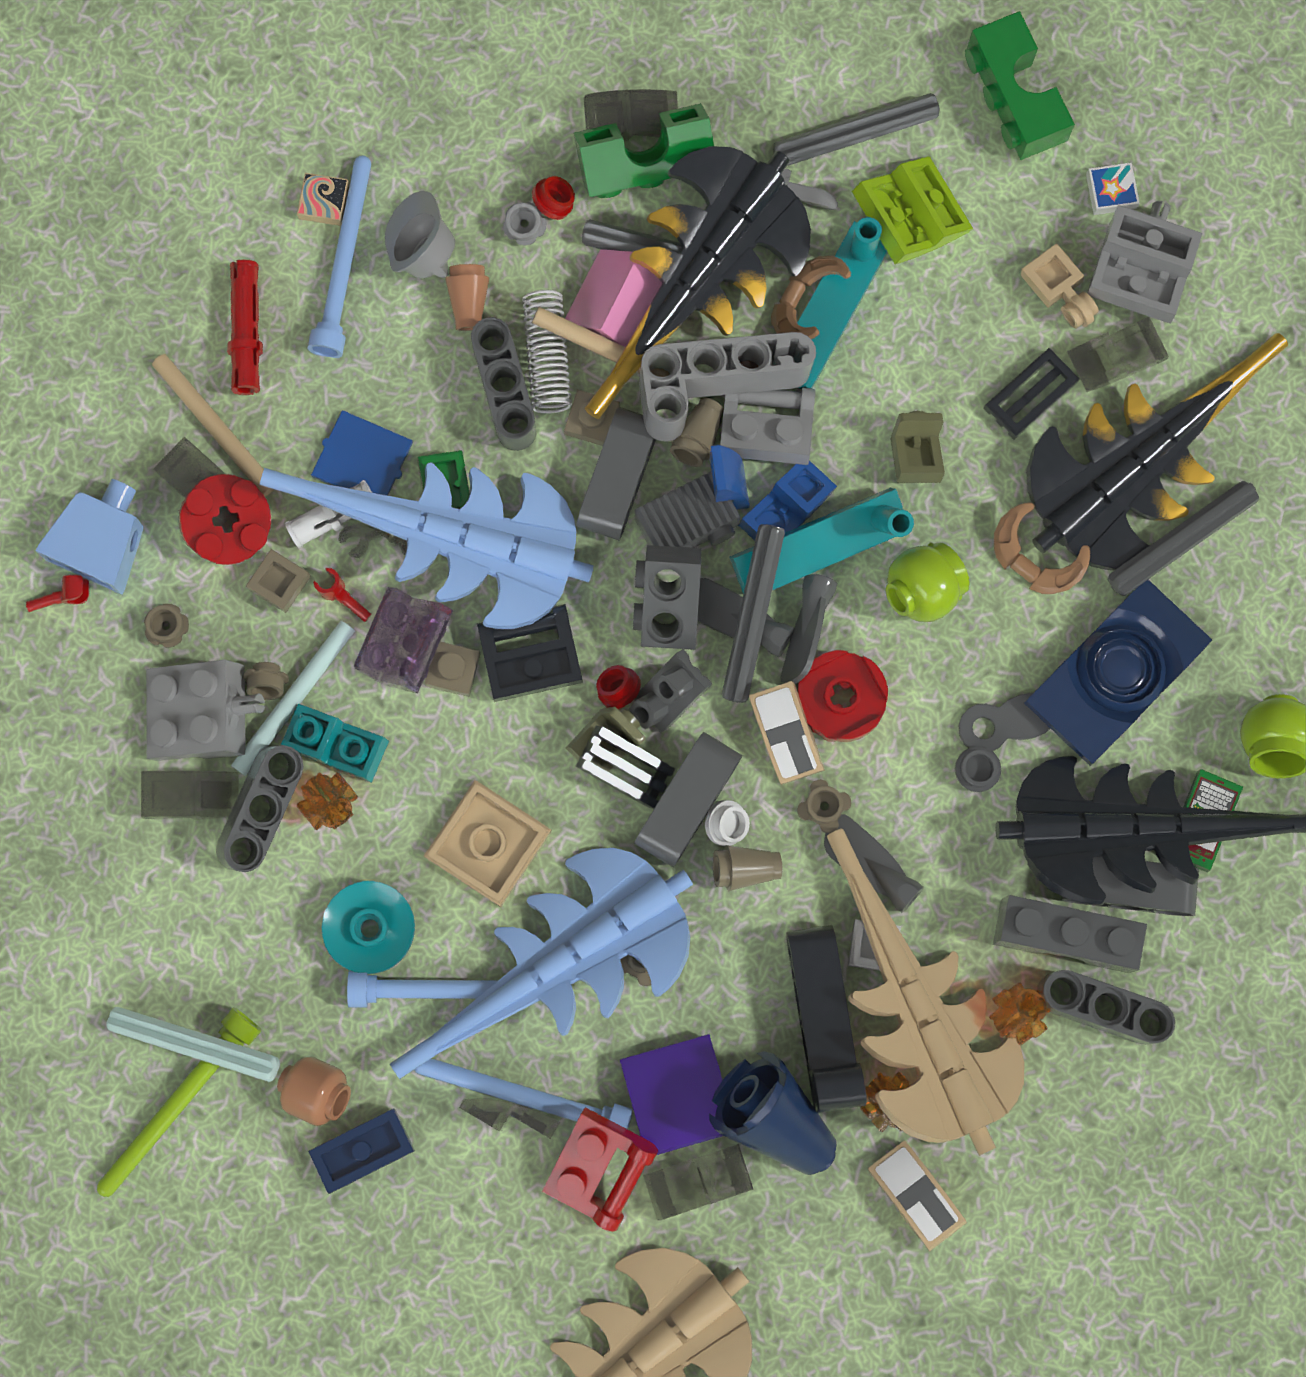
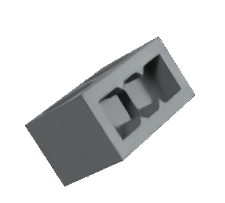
M647 545L646 560L636 561L635 588H644L643 603H634L633 630L642 631L641 647L696 650L701 548ZM669 569L678 573L680 577L673 582H664L656 574L662 570ZM667 612L673 614L677 619L670 624H661L654 617L659 613Z

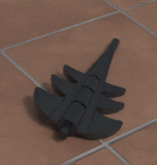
M1062 756L1047 760L1031 770L1022 782L1017 796L1016 821H997L995 826L996 838L998 840L1017 839L1018 846L1023 849L1028 862L1027 865L1034 876L1052 892L1073 901L1103 904L1106 894L1099 886L1094 875L1092 864L1094 857H1103L1108 869L1121 882L1134 889L1153 893L1157 883L1150 875L1146 866L1145 851L1154 850L1158 860L1168 872L1178 879L1194 885L1199 878V873L1190 857V845L1285 833H1306V814L1283 815L1181 807L1175 793V772L1173 770H1167L1159 775L1151 784L1145 804H1138L1129 789L1128 773L1130 765L1126 763L1116 766L1104 774L1095 789L1093 799L1085 800L1078 791L1074 779L1077 757Z

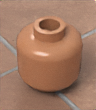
M304 1057L296 1062L294 1066H287L281 1073L277 1084V1089L281 1092L280 1102L282 1109L288 1114L314 1126L325 1125L330 1120L335 1121L340 1118L348 1105L351 1095V1089L347 1085L345 1073L341 1069L315 1057Z

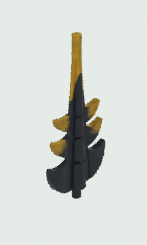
M709 146L690 152L669 169V177L681 180L692 186L701 194L707 206L705 210H702L696 206L676 204L665 206L648 215L647 221L650 224L658 225L668 230L677 238L682 246V250L680 253L663 247H646L630 254V261L651 271L662 282V285L612 372L585 407L586 412L592 417L599 419L622 387L641 368L642 357L645 351L652 346L664 344L695 310L708 317L724 336L732 333V308L725 292L719 286L722 281L732 283L741 289L749 298L754 308L758 309L763 306L766 293V276L759 257L753 251L757 245L767 248L778 256L791 276L795 277L801 272L810 250L811 228L806 209L801 200L784 184L785 180L781 174L790 163L789 158L784 153L776 151L768 163H764L761 161L757 162L748 154L732 147Z
M1275 333L1245 360L1161 415L1156 413L1147 403L1138 384H1131L1127 388L1124 399V417L1127 427L1131 432V435L1128 437H1124L1116 432L1109 424L1101 404H1093L1085 419L1082 436L1085 452L1090 461L1085 465L1076 461L1065 450L1059 438L1057 428L1054 426L1049 427L1040 436L1032 449L1026 469L1027 491L1031 502L1035 505V510L1043 519L1042 522L1045 527L1032 540L1034 546L1041 553H1045L1054 544L1059 543L1062 546H1066L1075 557H1078L1081 547L1088 545L1090 547L1089 566L1112 571L1150 546L1140 539L1130 527L1126 517V513L1129 510L1138 516L1153 521H1170L1187 516L1189 513L1188 509L1173 500L1163 488L1160 481L1161 475L1165 473L1175 481L1190 485L1210 484L1214 481V476L1196 462L1187 447L1243 386L1288 346L1285 337L1280 333Z

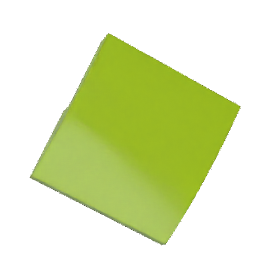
M930 156L901 163L891 174L861 181L851 191L866 217L874 218L880 223L882 228L880 240L895 265L936 250L969 233L973 229Z

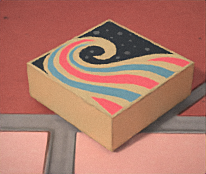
M305 173L297 210L298 218L300 220L341 226L350 185L348 179Z

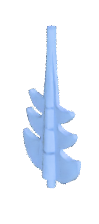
M428 463L425 467V486L419 501L312 482L268 468H264L259 484L261 486L305 498L406 540V556L395 575V580L398 582L413 579L424 573L432 565L438 554L447 557L449 567L447 580L435 596V600L439 603L456 601L468 596L482 584L487 575L495 577L498 584L496 604L483 620V625L489 628L515 629L533 624L548 614L556 605L564 591L568 577L589 582L594 565L574 560L577 532L574 517L566 500L550 484L529 473H523L520 479L523 489V502L520 511L512 519L503 517V503L498 489L490 478L476 467L470 469V496L461 509L451 507L452 496L449 484L443 473L433 463Z
M617 848L591 849L565 861L566 867L578 874L589 885L593 896V903L585 908L576 900L562 894L543 893L529 896L527 898L528 905L546 918L550 926L551 937L543 942L536 935L525 929L515 927L496 928L494 930L495 936L512 951L517 965L431 1037L391 1062L390 1066L397 1077L401 1079L440 1052L538 1001H542L554 1016L560 1035L566 1036L574 1022L576 1001L572 984L579 980L585 982L594 990L600 1002L602 1016L609 1018L619 1004L624 989V972L620 959L627 955L634 957L644 966L651 979L653 995L655 997L661 996L680 977L689 957V925L683 909L675 896L693 885L687 873L681 870L664 881L646 860L632 852Z

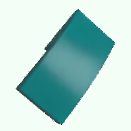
M298 704L281 745L292 747L302 756L372 783L389 740L383 736L344 723L337 717Z

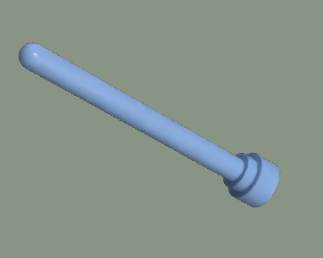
M363 155L358 156L353 165L322 322H318L316 328L310 332L307 349L318 356L340 358L343 355L346 337L342 334L343 328L340 326V320L371 170L370 159Z
M349 970L347 1003L348 1008H367L368 1003H377V998L477 999L498 980H378L377 975L356 973Z
M432 1058L414 1069L419 1075L576 1122L586 1107L628 1129L633 1112L632 1108L616 1103L613 1108L604 1105L602 1110Z

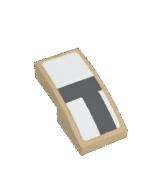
M790 681L749 695L763 740L780 784H786L825 771L813 732L808 726L795 683Z
M905 1140L868 1168L872 1177L897 1207L901 1216L929 1252L967 1223L957 1207Z

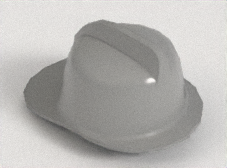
M427 191L415 192L404 199L394 210L386 227L385 245L391 269L394 272L405 271L414 277L422 279L433 274L441 278H445L448 275L447 261L454 250L455 238L442 220L437 201L432 193Z

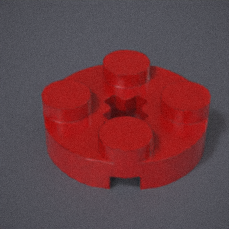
M218 474L200 480L186 494L179 510L178 523L186 545L198 556L216 564L231 565L251 558L266 544L271 528V511L264 494L253 482L236 475ZM222 506H227L229 513L237 514V522L232 523V531L224 533L222 526H214L213 517L219 515V508Z
M834 650L815 658L810 671L799 681L797 687L808 726L812 732L828 742H851L865 737L877 727L886 710L888 686L882 671L871 659L865 656L861 657L855 653H848V651ZM840 685L843 690L849 688L853 690L854 695L849 699L850 707L843 708L841 704L834 705L831 702L830 698L835 694L834 686Z

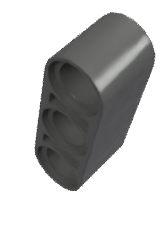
M495 317L484 318L473 327L471 342L496 434L500 443L507 449L513 451L523 450L534 442L536 424L511 331L508 325L501 319ZM496 336L504 341L502 346L496 350L489 351L481 346L482 342L488 337ZM502 377L511 378L516 382L515 386L507 392H499L492 387L493 383ZM519 418L527 423L524 431L517 434L509 433L504 429L505 424L511 419Z
M621 407L616 409L579 512L577 527L620 541L656 439L652 438L647 432L642 414Z
M703 732L644 824L634 844L674 868L743 755Z
M285 745L269 746L261 750L255 757L217 841V858L227 869L249 872L259 867L263 862L303 772L302 757L294 748ZM277 753L285 756L288 761L287 773L280 779L273 777L268 767L269 760ZM258 795L265 797L270 807L268 815L261 821L253 819L249 811L251 801ZM245 838L250 844V856L244 862L237 864L231 858L230 848L235 840Z
M1094 857L1092 862L1094 875L1099 886L1106 894L1104 903L1088 904L1073 901L1062 896V901L1069 903L1175 916H1195L1198 880L1194 885L1189 884L1172 875L1161 863L1146 861L1150 875L1157 883L1155 891L1147 893L1134 889L1118 880L1108 869L1103 857Z
M1059 970L1047 974L1037 986L1036 995L1038 1002L1048 1012L1138 1044L1150 1045L1164 1042L1171 1037L1175 1030L1174 1014L1162 1002L1073 971ZM1056 979L1063 980L1071 989V998L1065 1005L1056 1003L1051 997L1050 987ZM1100 995H1106L1114 1002L1115 1014L1109 1021L1100 1018L1096 1013L1095 1002ZM1146 1010L1155 1013L1159 1020V1029L1153 1036L1144 1033L1140 1027V1017Z

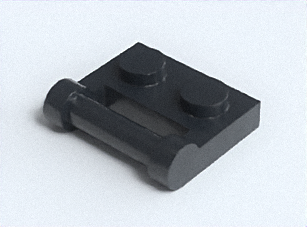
M566 604L554 606L552 612H549L533 624L515 629H494L484 626L483 622L477 623L494 702L583 683ZM557 629L559 636L557 640L497 653L495 642Z

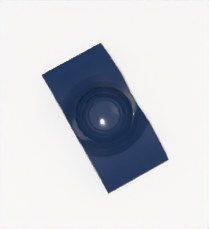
M1148 579L1138 586L1024 704L1091 766L1210 644L1212 639Z

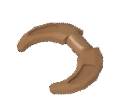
M832 255L816 257L805 262L797 276H791L788 279L790 282L779 301L780 304H774L771 314V323L777 334L797 332L807 335L810 339L819 335V330L816 327H802L797 324L795 308L806 290L805 286H811L820 278L830 274H837L845 279L851 276L849 267L842 259Z
M1027 502L1010 509L1001 517L994 532V551L1002 567L1006 569L1010 565L1011 569L1029 583H1032L1029 589L1041 594H1056L1067 591L1081 581L1089 567L1090 547L1088 545L1082 546L1077 559L1069 566L1052 569L1046 567L1042 572L1041 568L1023 554H1019L1022 548L1017 534L1018 526L1022 518L1034 509V503Z

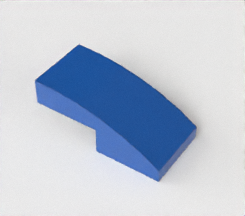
M721 445L711 446L709 459L716 502L731 500L736 510L749 508L744 464L741 456L728 447Z
M810 460L808 465L796 464L775 483L772 491L742 518L739 527L754 541L760 524L778 526L784 529V532H788L801 526L835 491L837 485Z

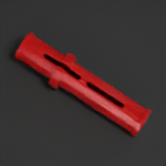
M245 259L230 263L232 333L231 340L227 343V353L231 356L232 363L231 391L238 395H254V393L260 392L259 356L263 354V343L259 341L258 334L259 265L255 261Z

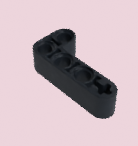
M832 925L786 932L813 1106L817 1113L866 1106L865 1082L861 1065L856 1061L834 928Z

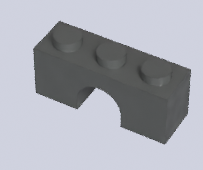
M1008 895L1001 899L993 945L1035 954L1048 953L1071 957L1084 961L1083 964L1131 973L1140 969L1147 924Z

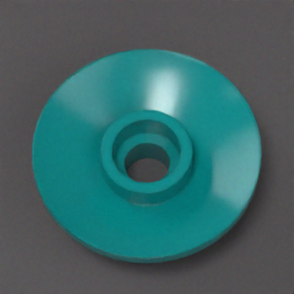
M376 881L357 882L339 891L329 902L322 920V937L327 951L339 965L356 973L376 974L394 967L408 953L415 935V919L408 901L393 887ZM374 920L379 926L378 933L374 937H365L362 933L363 924L366 921Z

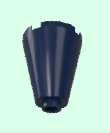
M763 1051L757 1053L762 1059L752 1064L746 1059L738 1063L724 1077L714 1093L712 1102L717 1105L715 1117L709 1113V1121L713 1128L721 1135L806 1175H813L828 1169L836 1156V1139L784 1062L774 1053Z

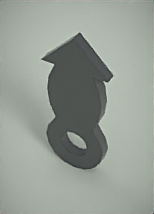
M1033 693L1013 697L1000 707L990 704H976L966 710L961 716L958 725L959 736L966 747L982 746L992 751L999 749L1007 739H1033L1045 734L1050 728L1024 704ZM979 718L989 719L994 726V733L988 739L978 738L973 732V724Z

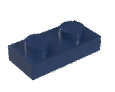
M393 1108L308 1152L327 1193L331 1194L415 1152V1149L396 1109Z

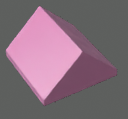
M600 249L565 319L626 347L662 282L648 269L630 261L629 257L632 252Z

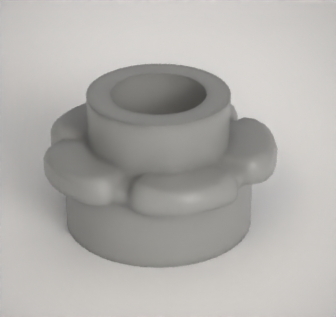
M516 203L506 212L505 222L503 223L504 232L509 239H515L519 245H531L535 243L537 237L543 236L546 230V219L542 217V213L534 203ZM528 220L529 225L525 228L522 227L521 222Z

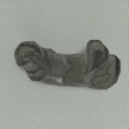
M363 522L346 526L339 533L338 541L340 543L346 542L348 538L353 536L360 538L359 544L348 553L353 558L362 557L368 550L369 542L380 537H385L390 543L399 546L402 553L406 555V540Z

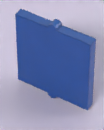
M342 410L329 438H325L322 441L324 449L311 476L330 485L349 489L365 480L372 493L388 496L395 480L402 477L401 467L411 449L413 440Z

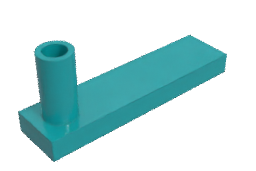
M865 217L858 222L854 221L835 254V257L842 259L849 267L851 276L848 279L837 274L822 277L797 322L802 327H816L819 330V335L811 339L816 347V357L807 382L797 387L801 390L802 388L813 389L888 253L880 240L882 233L881 225L874 218Z
M890 487L785 532L772 590L892 538L907 536L914 527V519L911 513L903 509L897 490ZM754 546L729 557L743 594Z

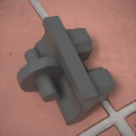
M682 649L639 691L634 699L635 703L629 708V711L639 721L643 729H648L654 725L662 733L671 727L712 683L707 677L702 675L699 668L692 665L688 653Z

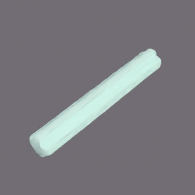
M114 1007L107 1020V1029L114 1033L268 1082L275 1079L280 1066V1060L273 1055L121 1007Z

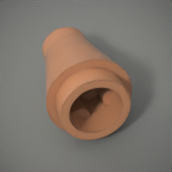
M453 265L449 267L450 276L446 277L445 280L455 317V328L459 331H472L477 322L482 320L489 277L485 276V266Z

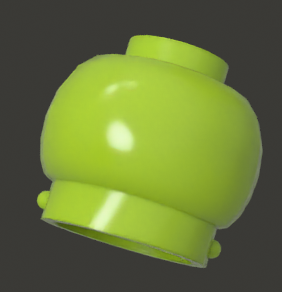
M930 542L928 546H916L905 550L892 562L888 571V585L885 592L891 607L899 615L907 616L918 622H934L946 616L958 604V601L962 600V595L969 590L970 581L964 563L950 546L944 543L933 544Z
M1275 694L1266 697L1263 701L1250 708L1241 723L1240 729L1242 745L1245 753L1249 756L1250 768L1257 774L1277 779L1292 778L1305 773L1306 705L1299 702L1293 696Z

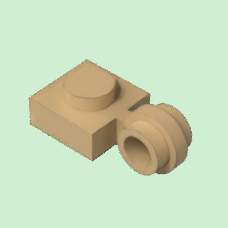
M1057 243L1022 268L1021 277L1048 308L1063 298L1066 304L1061 307V312L1073 328L1077 329L1081 325L1087 327L1094 322V316L1099 312L1096 303L1086 292L1083 291L1077 294L1073 290L1083 283L1084 275Z

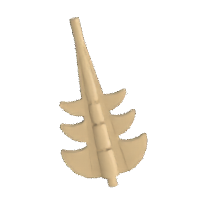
M838 829L828 834L827 839L848 880L884 983L875 989L851 993L848 996V1000L860 1010L873 1016L888 1017L896 1015L899 1022L898 1027L891 1034L879 1037L866 1036L861 1040L860 1044L873 1058L883 1064L901 1069L915 1068L918 1074L917 1079L909 1088L897 1091L881 1090L875 1094V1099L890 1121L909 1136L927 1142L944 1143L969 1134L979 1156L995 1149L996 1146L986 1126L1009 1113L1017 1103L1024 1085V1059L1016 1035L1012 1033L1006 1036L1002 1043L993 1051L978 1053L971 1050L968 1044L978 1035L985 1022L987 1007L984 990H976L964 1003L958 1005L943 1004L939 996L947 991L955 980L958 970V954L952 951L938 963L920 966L863 872L844 829Z
M667 1248L641 1250L618 1261L615 1264V1268L627 1274L638 1283L645 1293L649 1308L642 1315L630 1307L614 1302H596L583 1305L580 1308L581 1314L591 1318L606 1335L610 1349L604 1355L581 1343L569 1341L554 1342L550 1346L551 1351L560 1356L569 1365L576 1377H686L684 1368L691 1363L703 1369L709 1377H748L753 1361L752 1335L744 1313L732 1296L750 1281L739 1267L719 1281L704 1263L687 1253Z

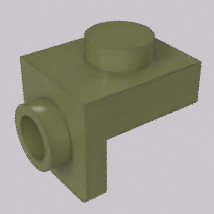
M912 411L898 415L890 438L897 483H941L945 474L939 441V433L944 423L941 413Z
M609 707L600 709L568 744L566 749L579 760L595 726H602L635 746L641 745L646 737L638 730L640 727L639 721L629 711L621 707L619 709ZM603 740L599 743L600 747L620 758L626 754ZM593 755L590 761L607 772H610L614 767Z

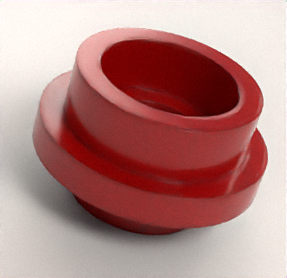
M551 176L541 179L533 187L532 199L542 214L551 219L560 220L567 217L572 211L575 193L572 186L565 179Z
M621 665L611 666L604 670L597 680L598 698L607 708H623L630 704L638 695L641 688V680L636 672L630 668Z

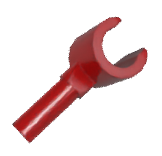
M325 568L327 573L335 579V583L331 588L323 589L314 581V587L326 600H338L363 622H366L372 614L345 590V583L336 570Z
M65 575L62 577V591L26 601V608L29 612L54 604H83L89 597V580L83 579L81 575Z

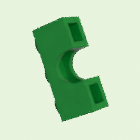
M1018 11L973 29L967 49H965V58L973 74L979 73L985 85L983 87V96L988 108L992 112L997 110L1003 123L1001 125V133L1006 146L1009 149L1015 148L1020 160H1023L1067 142L1075 124L1057 87L1040 93H1032L1022 89L1017 84L1014 74L1031 67L1038 51L1021 12Z
M700 103L659 113L661 124L660 137L654 146L645 151H632L626 148L616 123L574 132L582 179L589 197L611 198L628 188L637 186L641 188L658 187L664 183V180L671 179L668 176V171L678 160L690 152L714 146L710 118L703 105Z

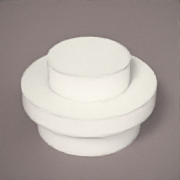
M730 800L718 801L709 809L706 815V833L709 839L717 845H734L741 841L749 830L748 814L737 802Z

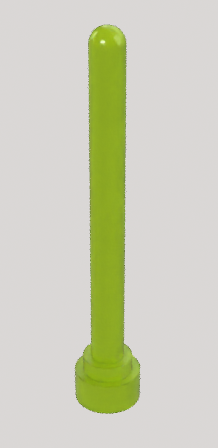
M233 1007L221 1021L223 1027L218 1033L221 1035L219 1039L243 1046L244 1044L250 1045L262 1030L243 1012ZM200 1060L98 1182L97 1192L99 1195L109 1197L114 1194L220 1066Z

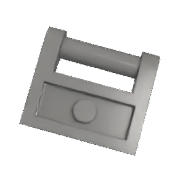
M802 388L801 392L770 390L725 395L720 445L734 450L744 459L808 465L816 389ZM738 403L799 409V417L737 410Z

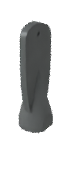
M819 574L804 576L802 608L796 621L794 633L790 640L780 680L783 683L793 681L795 684L808 674L812 667L822 630L825 609L835 594L837 582L829 577Z
M700 578L697 621L734 639L743 597L710 579ZM767 614L760 646H763L771 654L780 658L793 636L794 627L785 623L775 622Z
M841 814L838 819V829H844L863 872L874 890L879 894L889 897L894 907L903 913L920 895L924 886L918 881L907 877L899 863L874 837L852 818ZM826 833L824 838L826 853L840 866L827 839V835L830 833Z

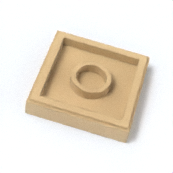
M474 780L424 857L499 907H502L552 830Z

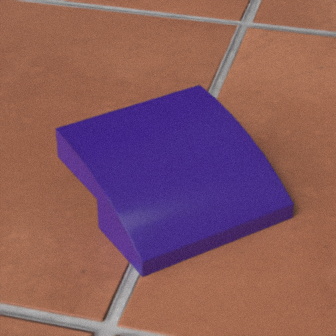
M710 1034L620 1059L640 1136L649 1140L657 1147V1155L723 1136L713 1128L709 1121V1113L715 1117L717 1105L712 1102V1099L723 1080Z

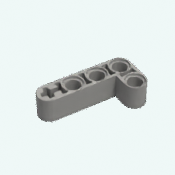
M789 332L658 344L650 347L642 357L639 375V390L647 432L658 441L668 442L679 437L685 427L688 398L792 389L802 386L810 376L816 357L814 342L807 335ZM749 360L756 363L759 367L749 369L742 366L740 362ZM704 364L712 367L715 371L703 373L695 366ZM656 368L664 369L670 375L658 377L652 374L651 370ZM661 409H668L677 416L668 419L659 416L656 412Z

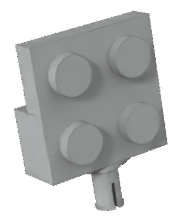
M1155 201L1152 204L1150 215L1118 205L1109 223L1087 294L1093 298L1171 324L1176 315L1186 279L1192 270L1202 233L1168 222L1167 217L1171 206L1167 202H1165L1160 216L1159 211L1163 201Z
M224 659L146 669L147 759L154 761L191 757L212 759L245 755V714L262 713L265 709V706L259 705L260 703H265L262 694L245 696V679L243 678L245 666Z

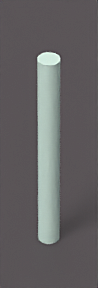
M343 621L338 623L247 743L245 755L238 756L231 766L244 776L249 773L255 757L261 750L268 747L295 712L297 705L301 704L355 632L353 628Z

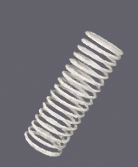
M537 290L527 293L522 298L524 302L523 308L525 309L524 315L526 316L524 318L526 322L525 329H527L525 335L527 336L526 342L528 344L526 348L528 349L527 355L529 356L527 362L530 363L528 365L530 370L529 376L531 377L529 379L531 383L530 389L532 390L530 396L533 397L531 399L532 409L538 413L562 412L572 406V400L569 399L571 393L568 392L570 386L567 385L570 380L567 378L569 376L567 372L569 366L566 365L568 359L565 358L567 352L564 351L567 349V346L564 344L566 339L561 336L533 337L536 334L553 333L546 329L532 330L539 326L531 323L533 319L531 315L536 312L531 310V308L558 305L560 306L558 309L547 308L546 310L552 313L560 312L561 314L558 315L560 317L564 315V312L561 311L563 305L560 304L563 301V295L554 290ZM539 293H554L559 295H541L533 297L526 301V297ZM543 298H556V300L549 302H531ZM557 339L563 340V341L560 342V343H558V342H549V343H542V344H535V343H534V342H536V341H552V340H557ZM557 346H563V347H564V348H562V349H548V350H542V351L534 350V349L540 348V347H541V348L557 347ZM564 353L562 356L535 357L539 354ZM565 360L562 363L536 364L539 361ZM565 367L562 370L537 371L539 368ZM559 373H564V374H566L565 376H553V377H546V378L537 377V376L543 375V374H544V375H547V374H559ZM566 380L565 383L537 384L543 381ZM567 387L564 390L538 391L543 388ZM568 394L564 397L539 398L543 395ZM548 402H563V403H564V404H559V405H541V404H543V403H548ZM535 406L540 407V408H561V409H556V410H539V409H535Z

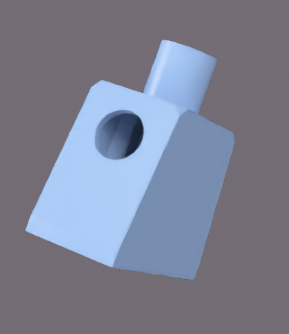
M111 479L101 501L85 493H77L35 551L46 561L74 574L81 575L83 578L122 595L127 585L144 528L137 517L126 512L136 490L123 482Z

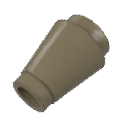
M701 398L698 405L687 416L681 435L675 440H671V454L678 461L692 467H700L704 460H709L710 449L715 444L724 408L712 399Z
M726 845L724 850H715L713 853L716 887H726L728 891L781 879L780 852Z

